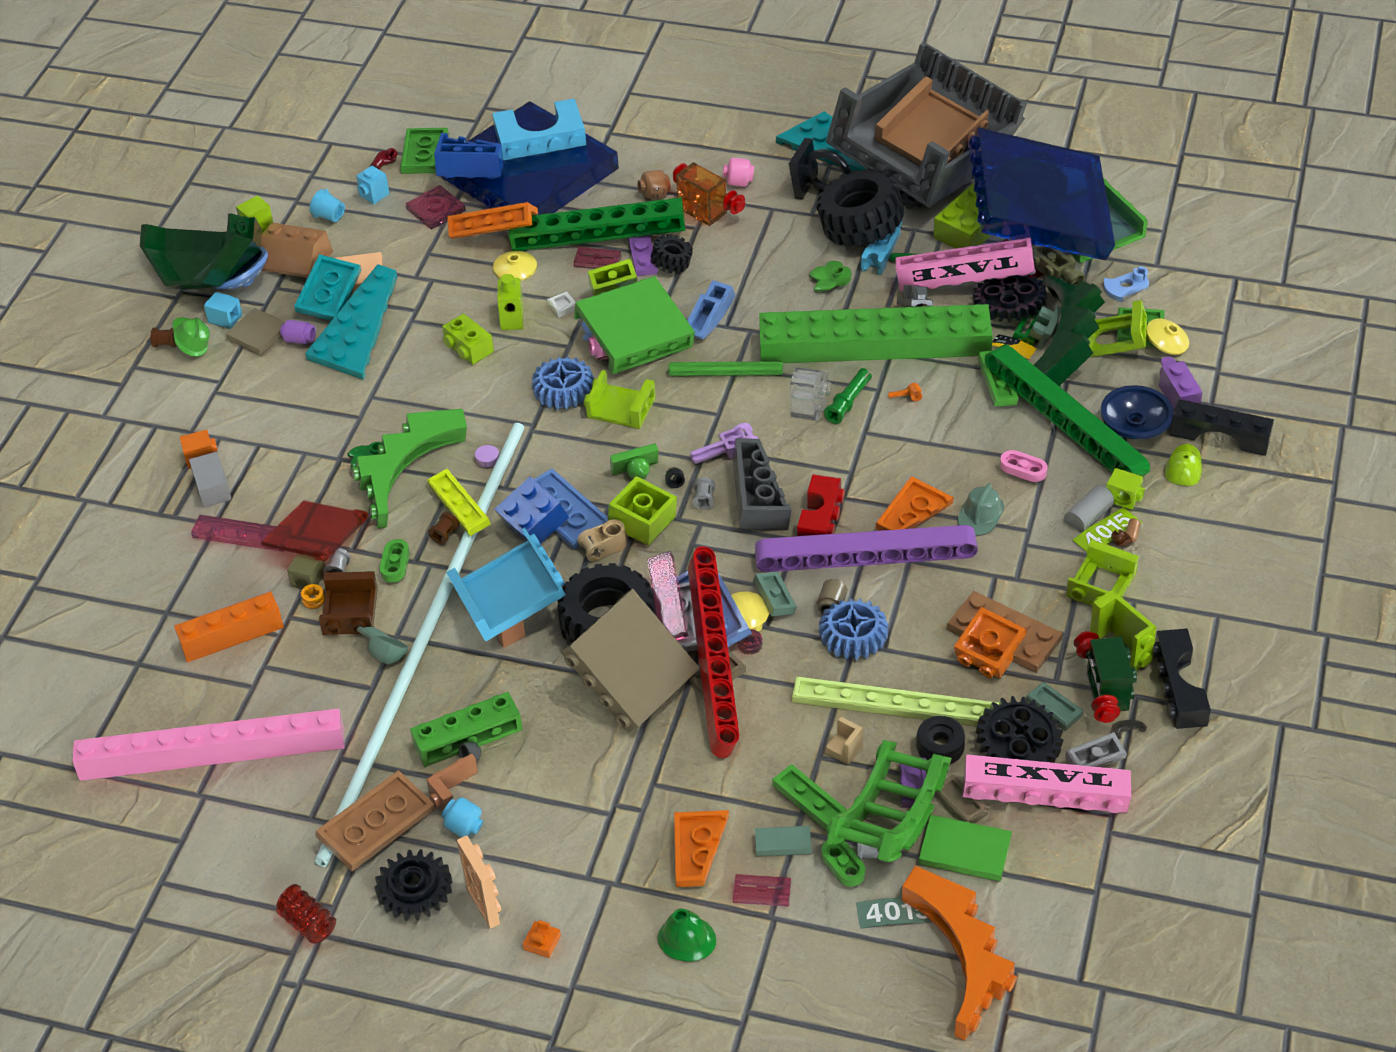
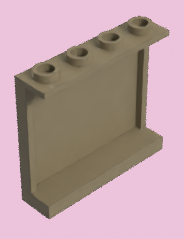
M634 589L622 595L616 601L617 603L574 642L560 652L564 656L567 665L577 671L581 676L583 684L593 690L598 696L600 704L610 710L615 716L617 724L621 728L626 729L627 732L639 727L700 669Z

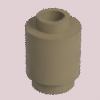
M828 579L823 583L817 600L818 611L822 615L825 609H830L831 603L839 605L840 599L845 600L848 589L841 580Z

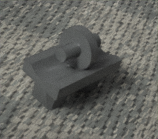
M904 285L903 297H897V304L906 305V307L933 306V300L927 299V287Z

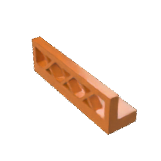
M525 202L447 216L449 238L456 239L532 226V215L538 214V208Z

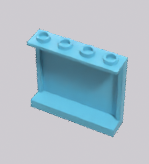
M525 527L521 530L528 541L461 578L456 568L446 572L485 642L566 596L561 587L565 582L560 573L556 570L535 534L529 535Z

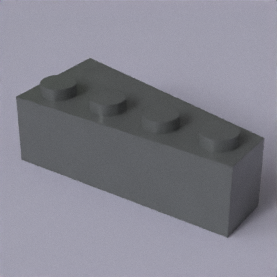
M735 438L733 468L739 529L788 530L792 510L784 499L785 494L782 488H779L774 470L772 471L769 466V459L760 439Z

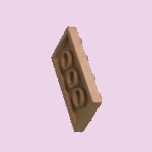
M975 591L969 595L947 623V630L961 636L979 609L983 607L1025 628L1027 634L1013 653V662L1036 673L1063 637L1062 632Z
M398 770L317 829L316 837L353 872L434 811L435 804Z

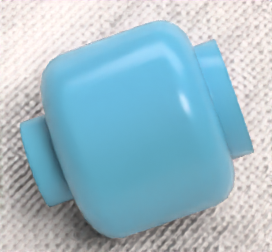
M464 797L457 800L452 799L441 815L444 819V827L461 838L466 835L469 836L471 833L476 835L484 822L480 819L482 815L481 808Z

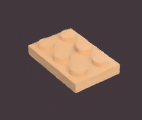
M466 835L457 840L466 889L491 929L500 924L498 913L501 912V907L496 898L499 894L493 882L496 877L490 864L485 865L483 863V854L478 844L473 845Z

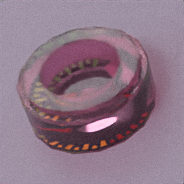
M750 629L752 634L737 642L738 649L744 654L758 653L763 646L762 635L760 632Z

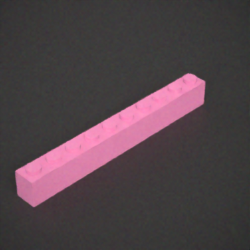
M338 708L74 740L72 762L79 780L82 781L345 749L344 726L340 709Z

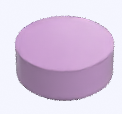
M492 445L481 446L475 452L476 463L483 468L495 466L499 457L498 449Z

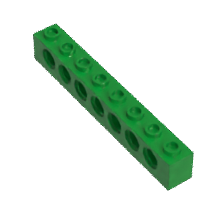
M682 197L532 215V226L509 229L512 251L686 231Z

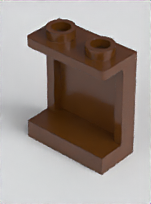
M375 572L324 573L326 593L323 615L319 616L322 635L361 634L357 631L359 626L363 628L374 627L378 591Z

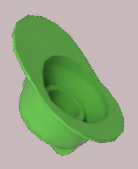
M179 317L173 320L174 341L177 347L187 355L194 357L203 356L207 352L210 336L207 325L197 317L194 319Z

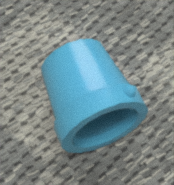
M321 189L313 196L309 210L314 218L321 217L337 222L344 214L345 204L332 196L328 189Z

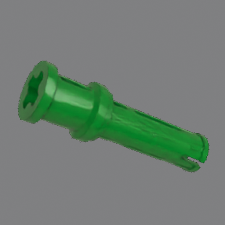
M865 368L859 369L844 391L834 396L833 403L828 405L823 412L829 422L833 424L842 422L844 414L852 409L854 399L868 381L871 380V373L865 378L869 370Z

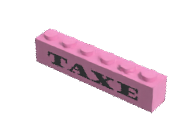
M1031 238L896 257V271L900 292L903 291L904 285H918L935 289L942 285L950 284L956 286L963 282H982L990 278L1003 279L1011 275L1025 276L1035 272Z
M966 754L963 773V797L976 800L988 799L1001 802L1027 803L1029 805H1049L1058 808L1070 807L1083 810L1127 813L1131 800V770Z

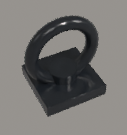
M804 138L788 163L794 197L796 199H803L811 185L821 191L826 185H829L817 178L818 162L816 159L826 158L832 160L841 168L843 174L846 173L847 175L852 172L846 160L830 150L819 149L814 151L813 139Z

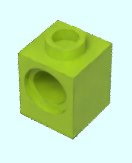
M1117 468L1114 469L1106 484V488L1113 495V504L1133 510L1137 501L1141 502L1145 493V488L1142 487V476Z

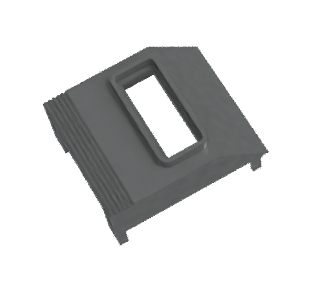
M923 42L919 45L914 63L859 95L846 87L840 90L826 143L871 171L876 169L889 174L895 179L900 190L930 208L933 204L944 199L983 173L986 161L994 153L1003 150L1025 120L1023 114L1027 103ZM925 76L933 80V91L974 114L981 116L986 110L989 111V125L984 133L981 132L976 137L974 143L964 149L962 155L956 157L948 164L950 151L933 141L927 144L920 166L874 140L876 124Z

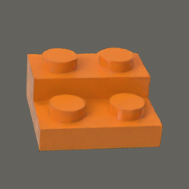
M981 607L954 645L957 660L966 667H970L971 664L978 667L980 673L987 678H992L993 676L1001 678L1014 659L1013 653L1027 634L1026 629Z

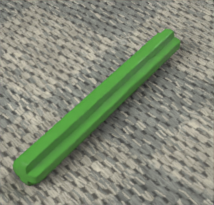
M781 361L670 362L668 371L670 376L782 375L783 363Z

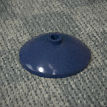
M1130 385L1117 388L1108 393L1102 401L1100 414L1104 424L1116 434L1129 439L1141 440L1156 437L1169 428L1173 420V407L1167 397L1159 391L1145 386Z

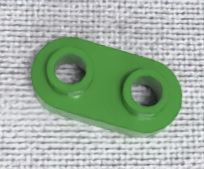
M394 539L385 545L380 563V573L384 581L393 583L404 578L410 556L409 546L406 541Z
M826 840L823 843L822 860L836 878L845 886L853 887L861 884L865 878V865L847 842L843 841L839 844L830 845L827 844Z

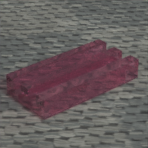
M578 247L574 258V267L596 269L620 262L622 257L621 251Z
M736 874L733 903L789 907L791 878ZM740 885H754L757 887H746ZM768 886H769V887H784V889L768 888Z

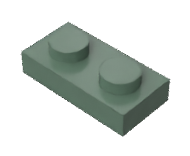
M779 572L755 574L753 582L771 616L794 614L797 606Z

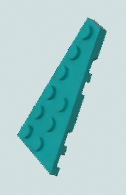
M825 111L776 136V143L780 145L784 143L789 144L796 151L804 138L813 139L814 151L825 149L839 154L846 160L851 171L867 169L826 143L833 117ZM818 158L819 160L839 167L832 160L826 158Z
M377 264L306 351V359L364 380L365 369L371 359V350L375 347L383 323L382 317L387 310V302L389 296L392 295L398 277L396 270Z

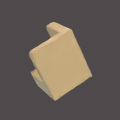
M840 717L837 721V734L826 746V754L849 765L863 748V727Z

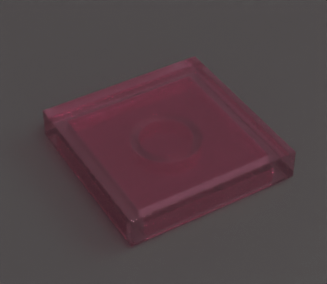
M441 185L406 203V209L431 230L447 222V216L461 214L466 211L465 205Z

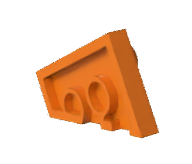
M911 476L878 519L875 529L878 531L914 529L952 505L954 497Z
M729 810L674 812L676 887L705 885L729 818Z

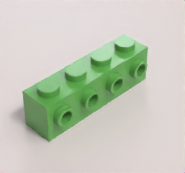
M509 692L495 695L490 699L469 705L461 710L445 714L442 717L410 728L414 748L424 768L459 755L461 743L475 742L478 746H482L523 730L520 712Z

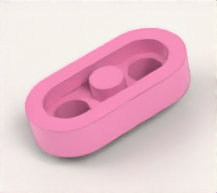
M1015 450L1006 451L1001 455L1000 467L1005 473L1031 482H1040L1047 476V464L1042 459Z

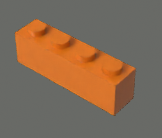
M270 591L174 625L188 663L280 630L284 626L279 607Z

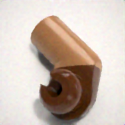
M1132 518L1128 522L1126 531L1123 532L1121 529L1118 532L1116 530L1113 531L1111 534L1113 543L1116 546L1123 547L1135 542L1141 522L1138 519Z

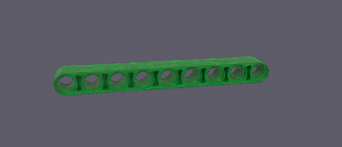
M1004 344L985 355V364L992 373L1015 390L1022 398L1112 473L1115 468L1142 477L1150 472V464L1141 453L1011 346Z

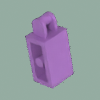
M1169 356L1163 357L1161 360L1162 367L1160 368L1159 387L1172 404L1173 411H1175L1178 399L1201 404L1203 392L1185 362H1176L1174 358Z

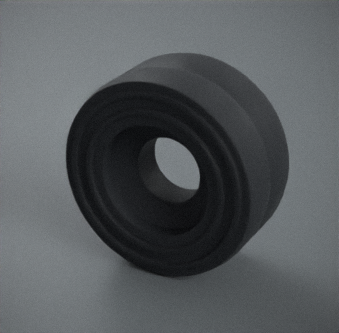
M933 716L921 723L917 730L916 748L921 758L929 760L930 758L932 759L933 754L943 755L952 758L950 764H953L962 756L965 747V732L958 721L947 716ZM937 737H944L948 742L939 745L933 740Z

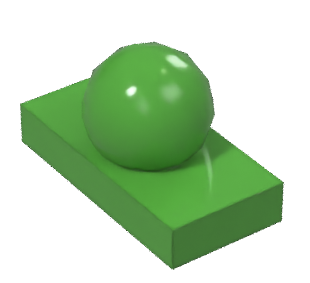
M656 443L611 455L610 470L612 475L627 472L632 479L636 476L641 479L646 478L650 471L649 465L658 463L659 450Z

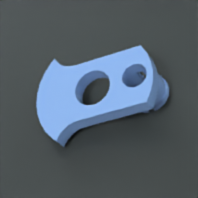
M1138 266V271L1137 268H1134L1133 272L1114 279L1104 278V291L1109 297L1123 302L1125 296L1149 287L1147 268ZM1122 283H1130L1132 286H1131V287H1123V286H1121L1120 284H1122Z

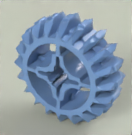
M559 356L556 360L550 358L548 363L542 362L541 367H536L531 385L536 400L540 401L541 405L546 404L548 408L555 406L557 411L561 407H565L567 410L570 406L576 408L577 403L584 404L586 394H590L592 390L594 376L590 366H587L585 361L579 362L578 358L570 359L569 356L561 359Z
M850 597L848 602L840 599L839 605L831 603L830 609H825L819 621V635L823 646H826L828 652L834 651L836 657L844 655L846 660L849 657H854L857 661L859 656L867 659L869 653L876 655L878 649L883 648L884 642H886L888 637V623L884 612H880L879 606H873L871 601L863 603L861 598L858 601H853Z

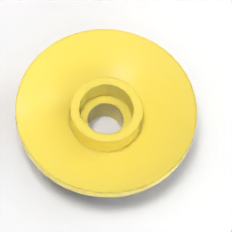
M523 251L504 253L493 264L494 274L499 279L505 274H512L514 278H520L523 281L531 277L537 269L536 259L531 254Z
M1153 319L1148 323L1146 335L1149 341L1160 351L1171 355H1180L1188 349L1189 339L1187 334L1174 322L1166 319Z

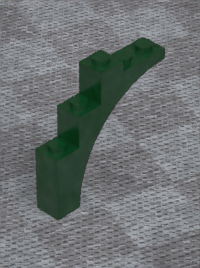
M1048 275L1043 282L1052 297L1060 301L1061 318L1058 330L1051 344L1034 366L1060 386L1093 354L1088 338L1100 328L1095 321L1096 316L1094 313L1105 301L1100 295L1102 291L1093 283L1089 284L1081 281L1077 286L1075 284L1070 285L1062 278L1057 279Z

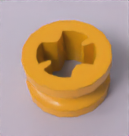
M310 584L301 591L303 605L306 608L316 609L324 604L325 597L321 586Z

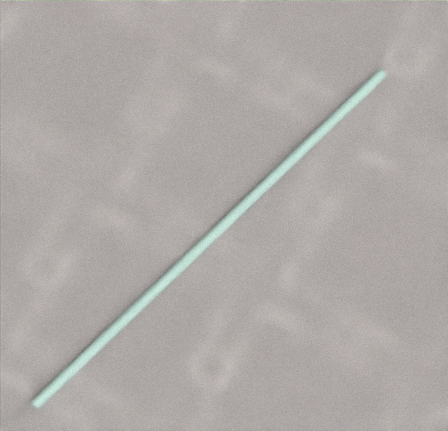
M521 423L513 424L477 503L485 514L524 431V426ZM466 531L464 532L446 572L456 568L458 574L460 573L477 533L469 536ZM445 573L336 815L357 801L454 586L447 573ZM323 843L315 858V863L318 866L327 867L333 853Z

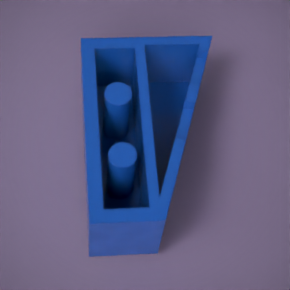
M441 133L434 153L437 176L445 178L465 177L469 179L475 177H486L488 179L501 177L503 170L502 144L476 140V143L468 142L465 137L459 136L458 139L448 138L447 133Z

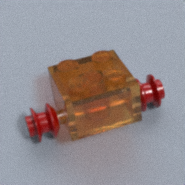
M694 162L689 166L682 163L673 170V181L677 187V198L682 197L684 212L698 221L711 226L727 214L728 210L733 215L743 211L745 207L744 195H738L735 190L726 194V179Z

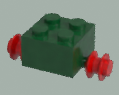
M1085 631L1080 633L1074 639V646L1077 648L1076 654L1078 657L1088 659L1086 674L1094 699L1091 703V708L1095 711L1094 718L1099 722L1110 723L1120 715V711H1129L1130 700L1134 699L1133 683L1137 682L1135 667L1130 666V649L1128 646L1125 647L1122 636L1100 639L1099 635L1094 632Z

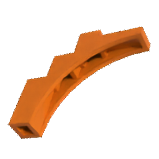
M914 866L902 886V901L920 911L937 925L951 942L960 959L965 977L966 991L964 1002L955 1022V1036L966 1040L970 1031L975 1032L981 1021L980 1013L983 1008L987 1010L990 1007L993 997L1002 1000L1006 991H1012L1017 980V976L1014 975L1015 963L994 954L997 946V940L994 939L995 927L975 918L978 911L975 891L918 866Z

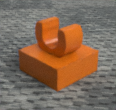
M538 920V922L534 921L523 942V949L550 958L561 937L560 929L551 927L550 923Z

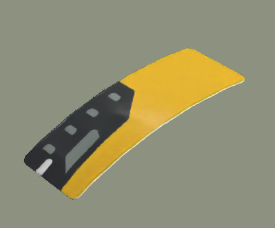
M998 334L992 341V346L996 347L1008 344L1026 359H1030L1036 351V348L1032 345L1005 335Z

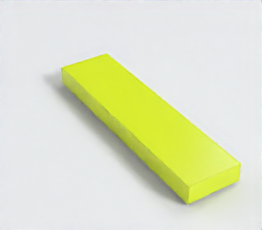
M448 469L427 479L429 487L451 514L457 518L469 536L491 525L486 514Z

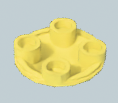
M749 591L731 594L751 632L760 631L763 623L766 622L769 616V611L762 597Z

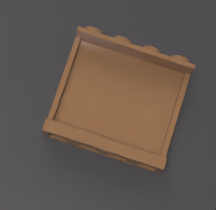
M927 76L876 124L874 140L920 166L927 144L933 141L950 151L948 164L956 157L962 155L964 149L968 145H972L981 132L984 133L989 125V111L986 110L981 116H978L932 90L933 80Z

